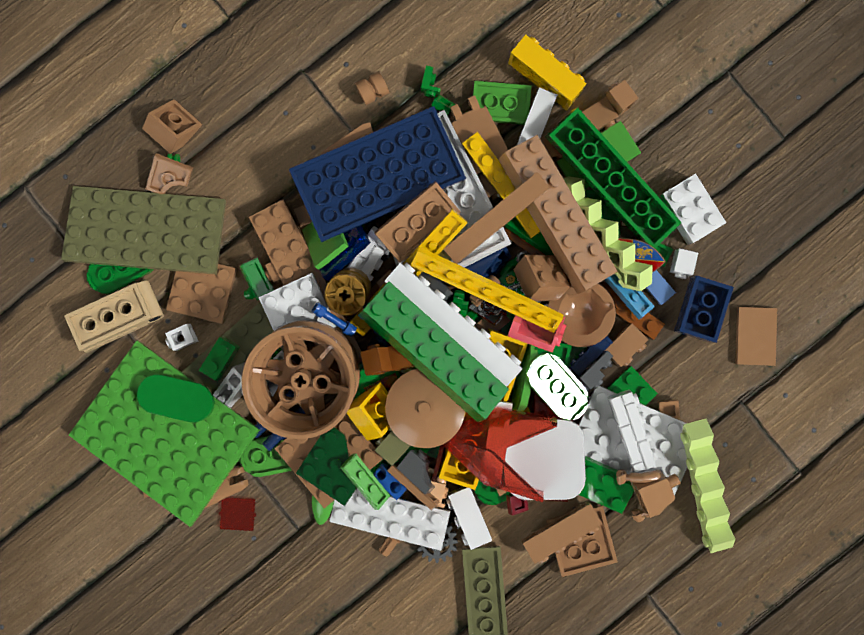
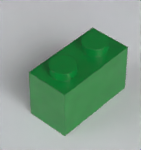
M219 337L199 371L215 381L221 380L240 346L225 337Z

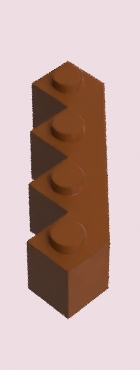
M379 344L368 346V350L361 352L366 376L415 367L393 346L379 347Z

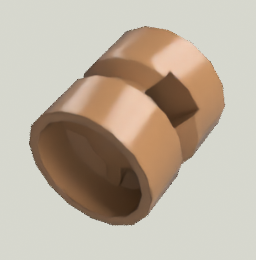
M379 71L369 75L368 80L363 78L355 83L366 106L374 102L376 97L382 98L390 94Z

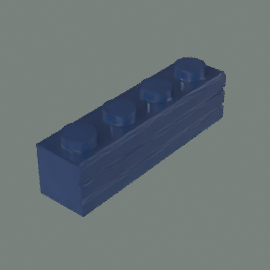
M606 336L597 344L587 346V350L581 351L578 354L579 357L569 363V368L579 376L613 342Z

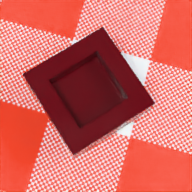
M513 494L506 495L508 514L513 516L529 510L527 500L519 499Z

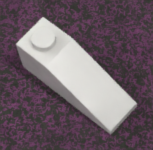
M245 363L234 366L213 394L230 408L243 396L241 393L242 373Z

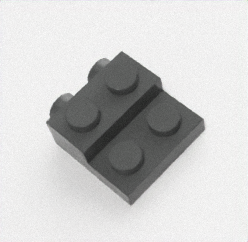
M604 351L579 376H575L587 391L592 388L596 389L603 383L602 378L605 375L600 369L604 370L612 363L610 359L613 355L609 351Z

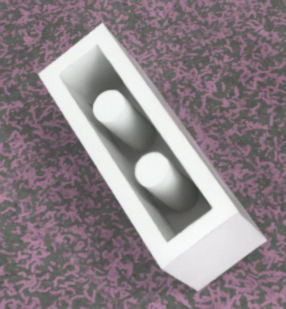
M463 486L449 492V498L446 501L449 509H454L456 516L453 518L457 527H461L464 532L461 537L465 546L469 545L472 550L491 542V535L472 490Z

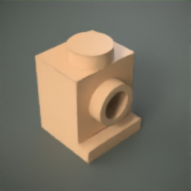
M435 477V479L431 478V482L435 486L431 494L440 502L437 507L444 508L445 501H442V499L447 498L449 489L445 487L446 480Z

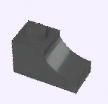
M414 449L408 453L397 469L424 494L431 493L435 486L428 475V465L430 464V461L427 459L428 455L420 449Z

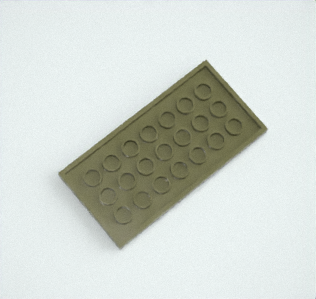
M73 186L61 260L64 262L217 275L226 200Z

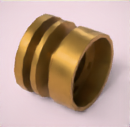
M345 268L339 271L327 284L325 300L334 312L341 315H352L358 312L369 299L372 290L371 282L368 276L361 270ZM345 290H347V294H350L349 297L344 293Z

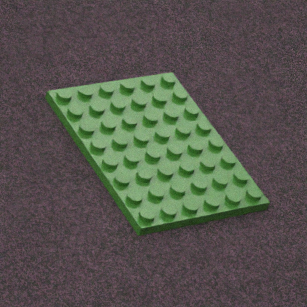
M136 341L69 436L191 527L260 429L214 395L215 403L212 413L203 421L196 423L145 411L138 402L137 390L140 383L148 376L164 375L196 382L143 343Z

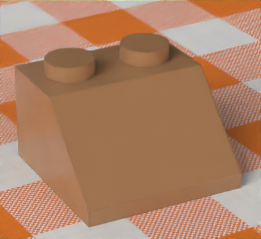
M172 100L149 112L142 129L172 154L182 148L202 124L177 101Z

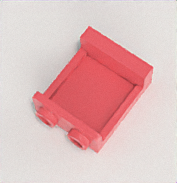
M515 315L508 336L553 353L554 347H559L566 328V325L563 324L565 317L563 316V320L553 333Z

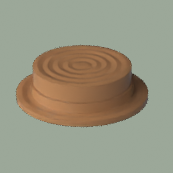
M569 281L571 287L559 300H550L548 304L549 308L563 314L565 317L563 324L566 325L562 341L576 347H587L597 344L610 333L616 317L614 301L609 292L600 284H596L577 295Z

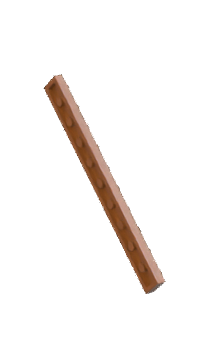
M503 226L509 240L524 251H527L528 254L545 255ZM604 281L598 283L611 295L615 304L616 315L629 324L632 323L639 331L652 340L657 337L665 325L663 322L650 313H647L639 320Z

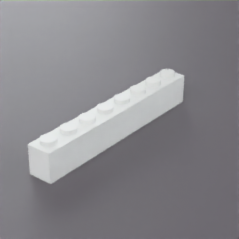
M407 262L404 265L399 263L384 282L390 281L507 387L522 370L520 366L521 361L513 354L509 357L504 352L506 348L498 341L494 344L489 339L491 335L483 328L479 331L474 326L476 322L468 315L464 318L459 313L461 309L453 302L449 305L444 300L446 296L438 289L433 291L429 287L431 283L423 276L418 278L413 273L415 269Z

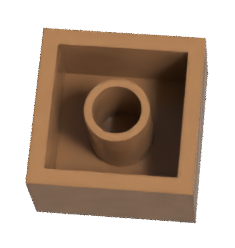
M525 255L513 269L525 296L534 301L559 300L571 287L554 255Z

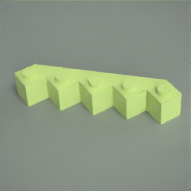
M570 176L564 178L569 190L618 271L615 274L620 279L618 281L623 288L642 291L651 285L652 265L635 262V243L618 240V222L602 219L601 200L585 198V179Z
M707 419L684 424L680 436L687 457L686 465L691 476V489L696 500L697 517L703 533V544L709 548L710 553L732 548L735 537L728 524L730 512L722 497L725 487L717 472L719 459L712 447L714 434Z

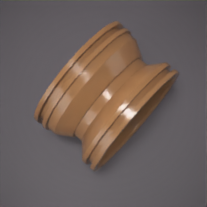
M311 320L295 321L283 325L262 339L253 348L246 360L242 373V391L246 405L253 417L264 428L279 436L291 439H307L324 434L343 419L355 397L360 381L358 357L348 339L330 325ZM304 340L316 342L318 345L309 351ZM283 345L284 359H271L274 352ZM292 355H299L301 363H294L291 358ZM334 358L339 365L340 372L329 369ZM318 378H325L328 385L325 387L320 386ZM267 380L279 385L273 396L268 388ZM285 389H292L294 397L286 396ZM338 393L334 401L326 407L324 394ZM299 403L306 414L292 412L288 409Z

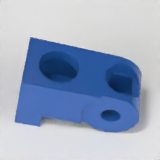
M382 463L373 475L395 500H398L407 488L388 472L390 466Z

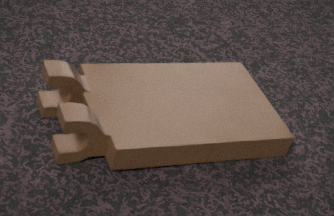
M475 95L468 98L471 111L462 114L458 104L450 107L451 113L456 120L451 124L461 144L478 132L497 159L504 152L508 151L487 107L480 108ZM465 150L476 174H482L481 170L478 168L473 159Z

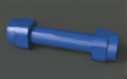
M319 302L312 308V313L319 318L324 317L342 329L341 331L351 337L355 333L356 326L349 321L344 322L330 313Z

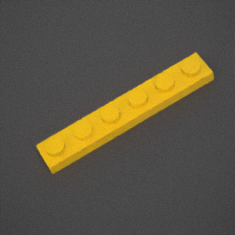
M478 132L462 143L464 149L502 200L516 190L501 163ZM527 208L515 216L530 238L540 232Z

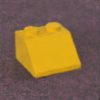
M381 382L355 398L347 411V415L367 441L383 437L390 428L385 412L388 391Z

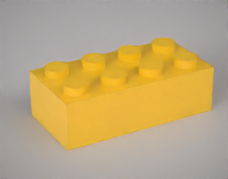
M525 35L510 54L508 64L538 88L557 94L555 102L566 111L587 84L580 74H574L569 70V66L565 62H559L554 58V54L549 49H543L532 36L528 37Z

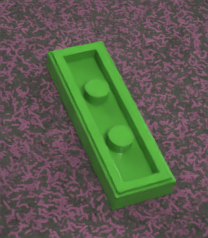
M353 453L340 467L375 510H379L390 497L389 493L357 454Z

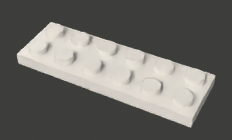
M356 488L346 506L334 500L330 522L441 551L450 511L440 508L430 510L424 504L400 498L395 500L392 496L388 498L379 510H375Z

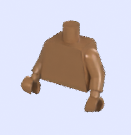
M618 470L616 473L619 485L624 484L626 481L631 482L643 509L631 511L633 513L632 517L636 522H642L645 517L651 518L660 515L675 500L672 488L681 484L675 473L666 477L660 470L627 474L625 470Z

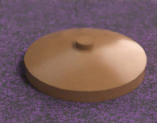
M418 369L411 370L398 378L389 390L386 399L385 412L390 428L400 440L418 448H433L449 441L460 429L465 416V411Z

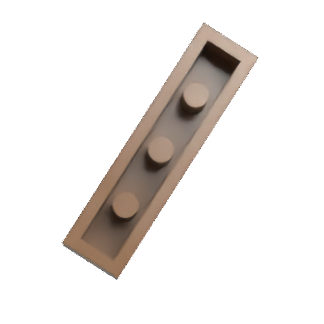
M586 501L523 538L521 541L534 564L537 562L541 564L547 561L549 555L554 552L558 554L566 549L565 546L571 542L575 544L583 539L582 536L588 532L592 534L599 530L602 522L592 505Z

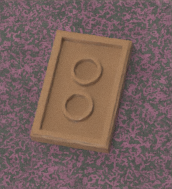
M737 307L735 364L776 366L777 308Z

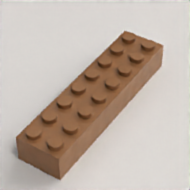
M538 135L504 152L498 160L515 189L536 172L549 185L550 189L526 208L577 295L618 272Z

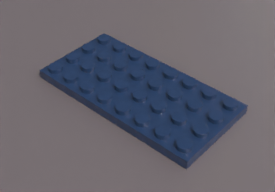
M434 106L289 169L321 243L406 206L434 181L442 189L466 180L464 171Z

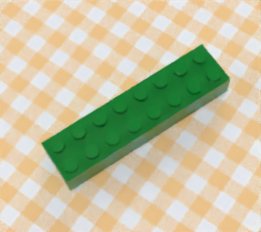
M579 108L573 109L545 136L639 241H643L656 248L682 223Z
M390 281L381 288L358 314L361 319L475 421L486 420L508 392L509 388Z

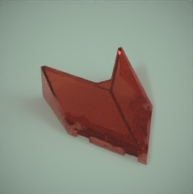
M496 407L486 420L477 422L470 418L463 421L458 432L442 445L484 485L543 502V491L535 490L505 461L508 447L556 428L558 422L556 417Z

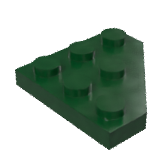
M336 427L321 434L296 472L297 475L343 506H346L356 490V486L340 468L350 457L346 434Z

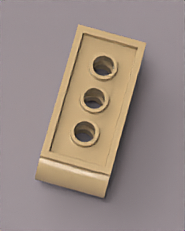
M142 281L64 315L79 351L88 353L149 325L148 323L164 317V314L149 281ZM131 306V311L127 314V309ZM113 314V320L109 322V317ZM95 323V328L92 330V324Z

